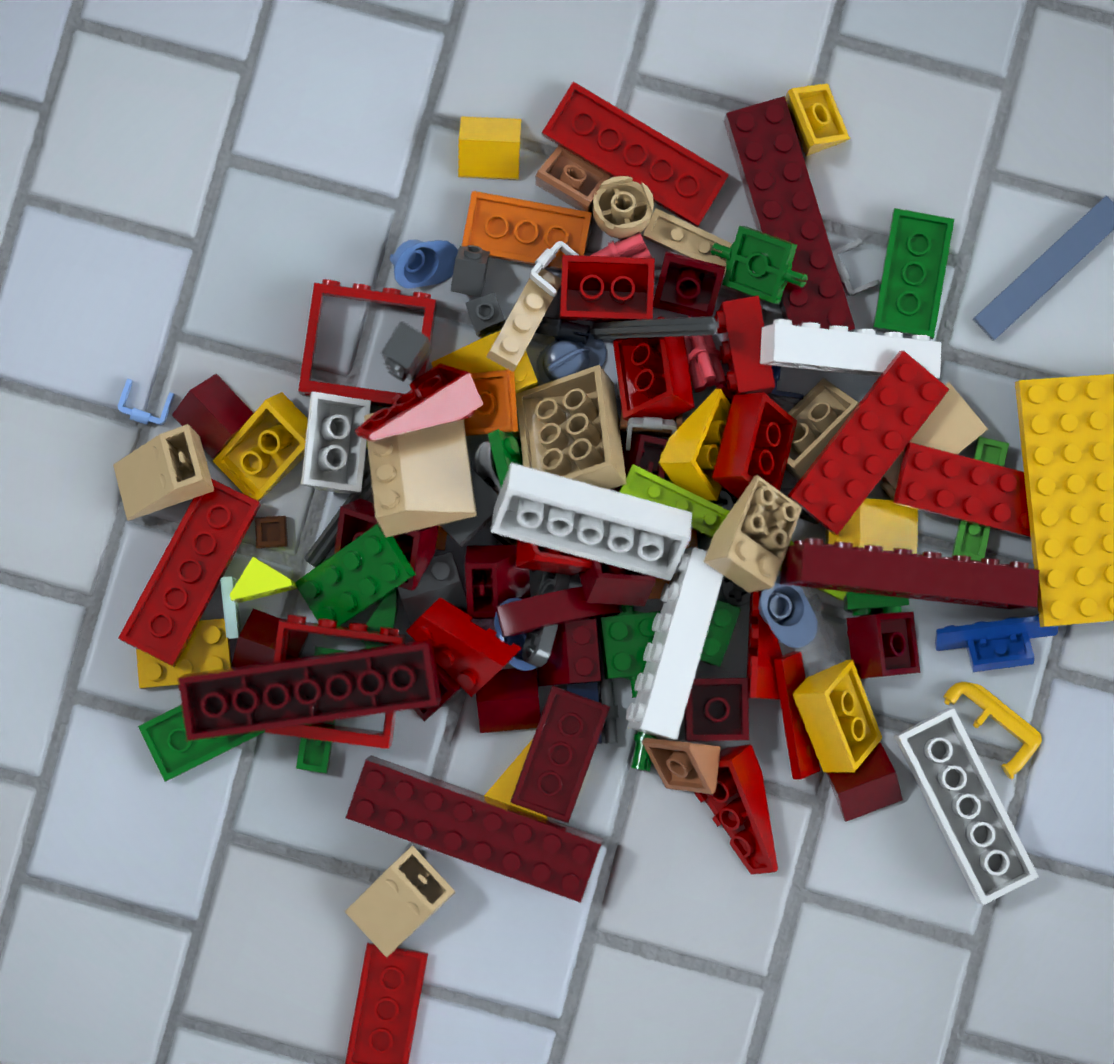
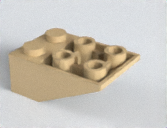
M189 424L159 434L113 464L128 521L214 491L200 436Z
M755 476L715 532L704 562L748 593L773 588L802 507L761 477Z
M412 845L345 913L376 947L388 957L455 894V890Z

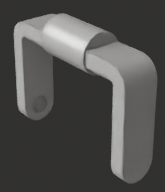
M861 239L837 248L832 252L841 283L846 294L849 296L856 295L880 284L879 280H875L853 289L845 265L841 263L838 254L862 245Z
M659 417L630 418L627 422L625 450L630 451L632 427L672 430L673 434L677 430L676 421Z

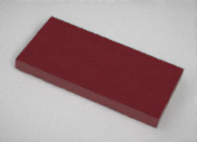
M552 685L510 803L569 823L610 706Z

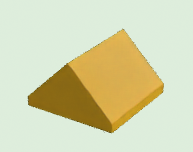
M828 83L791 88L787 91L785 96L805 156L850 139Z
M461 116L458 144V177L519 180L521 119Z

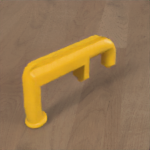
M970 682L955 683L943 696L946 705L950 703L954 705L960 696L964 694L983 709L974 721L973 726L975 728L981 726L989 716L1023 743L1015 756L1007 764L1003 763L1001 765L1007 777L1011 780L1014 779V775L1024 767L1040 746L1042 741L1041 734L983 686Z

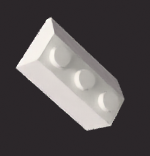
M311 392L301 485L345 494L361 492L367 439L357 436L355 430L365 422L364 415L370 414V400Z

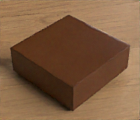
M286 516L255 517L257 549L288 547Z

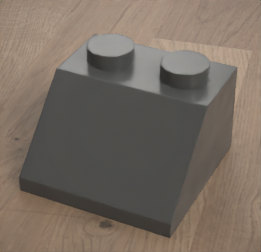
M452 552L432 557L415 590L411 591L398 587L410 625L440 597L467 613V598Z

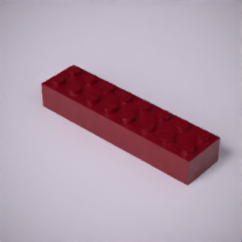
M785 96L727 112L724 124L756 230L797 244L792 262V270L807 275V280H802L806 282L804 287L790 282L786 284L779 304L783 319L792 320V325L801 326L802 323L812 322L819 323L820 329H829L830 326L848 327V332H853L855 325Z
M805 538L804 541L795 540L794 545L788 546L781 564L780 585L1008 610L1037 607L1040 570L1028 569L1029 563L1024 562L1000 564V560L983 558L981 561L971 560L970 556L952 555V558L942 557V553L937 552L912 554V550L895 548L893 551H883L882 546L864 545V548L853 547V543L849 542L823 544L824 540Z
M432 639L191 673L178 678L187 741L438 706L441 702Z
M372 755L365 760L346 815V819L581 903L603 841L601 837Z

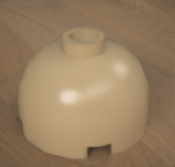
M617 176L604 181L599 186V190L596 192L597 195L594 194L592 207L595 222L603 232L614 238L627 239L639 232L642 233L649 225L653 214V194L644 183L640 185L632 181V177Z

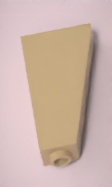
M948 382L945 386L950 390L910 442L959 454L987 431L988 428L950 382ZM904 450L881 478L883 482L881 488L891 499L895 496Z

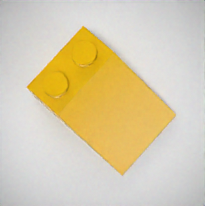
M500 331L487 335L431 362L432 367L441 363L470 373L509 370L486 357ZM526 350L514 370L516 393L538 386V380Z
M715 389L670 436L659 461V464L673 484L708 501H717L723 487L712 479L721 439L731 407L730 402L721 389Z
M283 392L274 395L261 404L216 456L213 462L244 495L260 501L304 459L308 418Z
M866 498L838 535H833L825 528V544L849 542L853 543V547L864 548V545L882 546L883 551H893L895 548L910 549L912 554H917L918 509L894 504V500Z

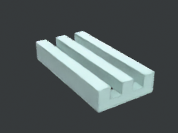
M233 576L221 577L226 638L235 640L238 639L241 633L239 603L230 599V593L236 585V578Z

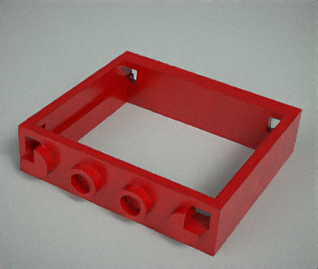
M323 279L322 284L314 283L298 392L304 396H311V392H319L370 400L371 405L393 406L394 404L391 399L397 394L404 395L403 393L311 381L323 295L425 309L422 334L429 338L430 345L432 343L437 308L436 299H431L430 294L423 292H413V296L400 295L401 290L394 288H383L382 292L371 291V286L355 283L352 285V288L340 286L341 282ZM429 357L416 378L427 372Z
M289 614L287 619H282L278 623L274 662L287 660L291 631L388 644L405 643L406 635L398 634L399 629L392 627H380V631L368 630L367 624L349 623V627L337 626L336 620L319 619L318 623L306 622L305 616ZM396 712L385 713L383 731L310 723L265 730V733L389 749L393 741Z

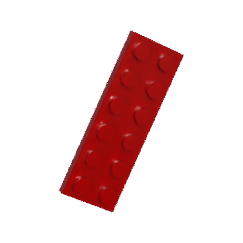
M574 81L542 131V136L611 177L628 176L632 177V181L640 185L644 183L653 194V201L696 227H699L729 177L727 172Z
M904 350L899 351L795 485L788 497L800 505L804 511L833 535H838L950 389Z
M911 442L907 444L895 491L894 504L1031 538L1024 472Z
M212 478L214 491L193 498L118 637L120 641L174 668L215 593L221 577L224 576L261 506L259 501Z

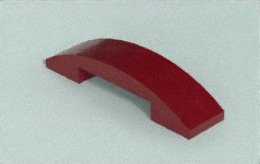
M583 587L541 594L496 607L503 638L532 632L535 629L586 618L596 619L620 613L619 607L616 604L586 603Z

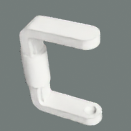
M558 241L551 249L547 248L535 261L536 265L530 273V279L552 297L556 296L557 290L539 276L538 273L551 263L559 250L565 255H579L562 241Z

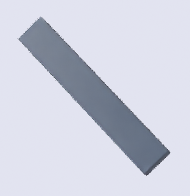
M1106 195L973 318L975 323L992 341L998 338L1114 230V202Z

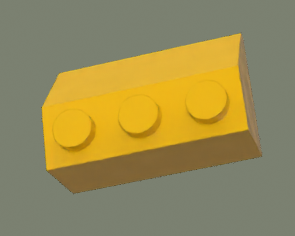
M853 660L843 661L807 677L793 693L795 704L799 709L805 729L809 734L823 772H855L880 742L882 735Z

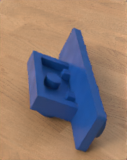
M1039 614L1022 618L1009 617L992 622L979 621L962 626L949 625L936 630L935 647L937 651L966 647L972 672L1033 665L1035 657L1030 639L1057 635L1059 626L1040 627Z

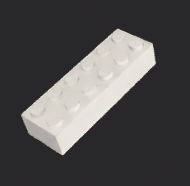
M511 463L494 506L491 533L671 581L691 538L692 512Z
M695 547L685 549L671 581L663 587L660 598L664 602L661 613H657L653 620L652 631H655L652 643H648L644 651L643 660L647 662L644 672L638 674L634 689L638 693L635 703H630L626 713V720L629 721L627 728L663 739H677L724 576L704 562L707 551Z
M948 708L894 735L977 903L985 905L1039 878L954 708Z

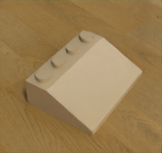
M600 365L516 393L523 466L608 490L627 484L615 387Z
M374 413L364 415L365 421L369 419ZM457 420L374 441L367 440L375 517L385 537L477 516L464 420Z

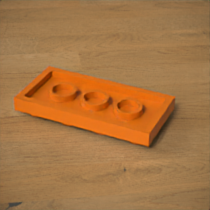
M472 191L462 246H478L482 250L490 251L489 257L529 265H536L535 261L547 248L551 249L558 241L564 242L577 254L584 256L592 212ZM559 250L555 254L556 257L546 268L562 270V255L565 254Z

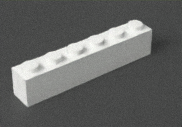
M776 319L772 325L762 327L760 364L880 377L898 352L904 350L933 376L940 379L941 342L930 341V336L912 335L911 339L903 338V333L885 332L884 336L875 335L876 330L857 329L856 333L848 332V327L830 326L829 329H820L819 323L806 322L802 323L801 326L792 325V320Z

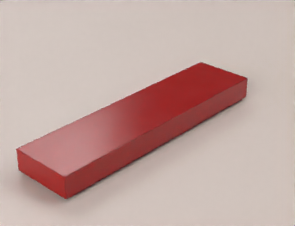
M793 651L775 658L774 666L793 779L802 780L819 772L820 765L793 697V693L806 679L801 651Z

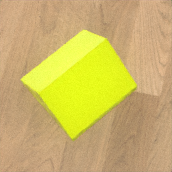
M252 557L232 589L230 599L231 601L242 603L295 590L297 586L293 580Z

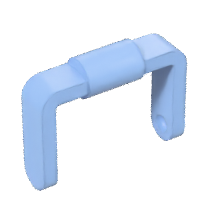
M127 379L118 403L119 411L129 415L130 420L146 425L149 422L163 425L168 417L175 394H168L161 417L157 418L152 416L151 413L136 408L124 407L133 380Z

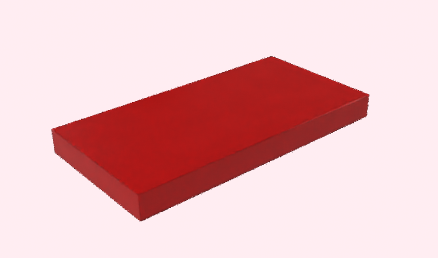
M367 942L345 1064H409L428 953L397 948L386 957L374 943Z

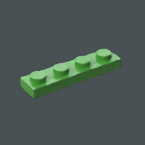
M978 437L973 459L1004 467L1009 443ZM959 520L952 555L970 556L971 560L981 561L985 557L991 528Z

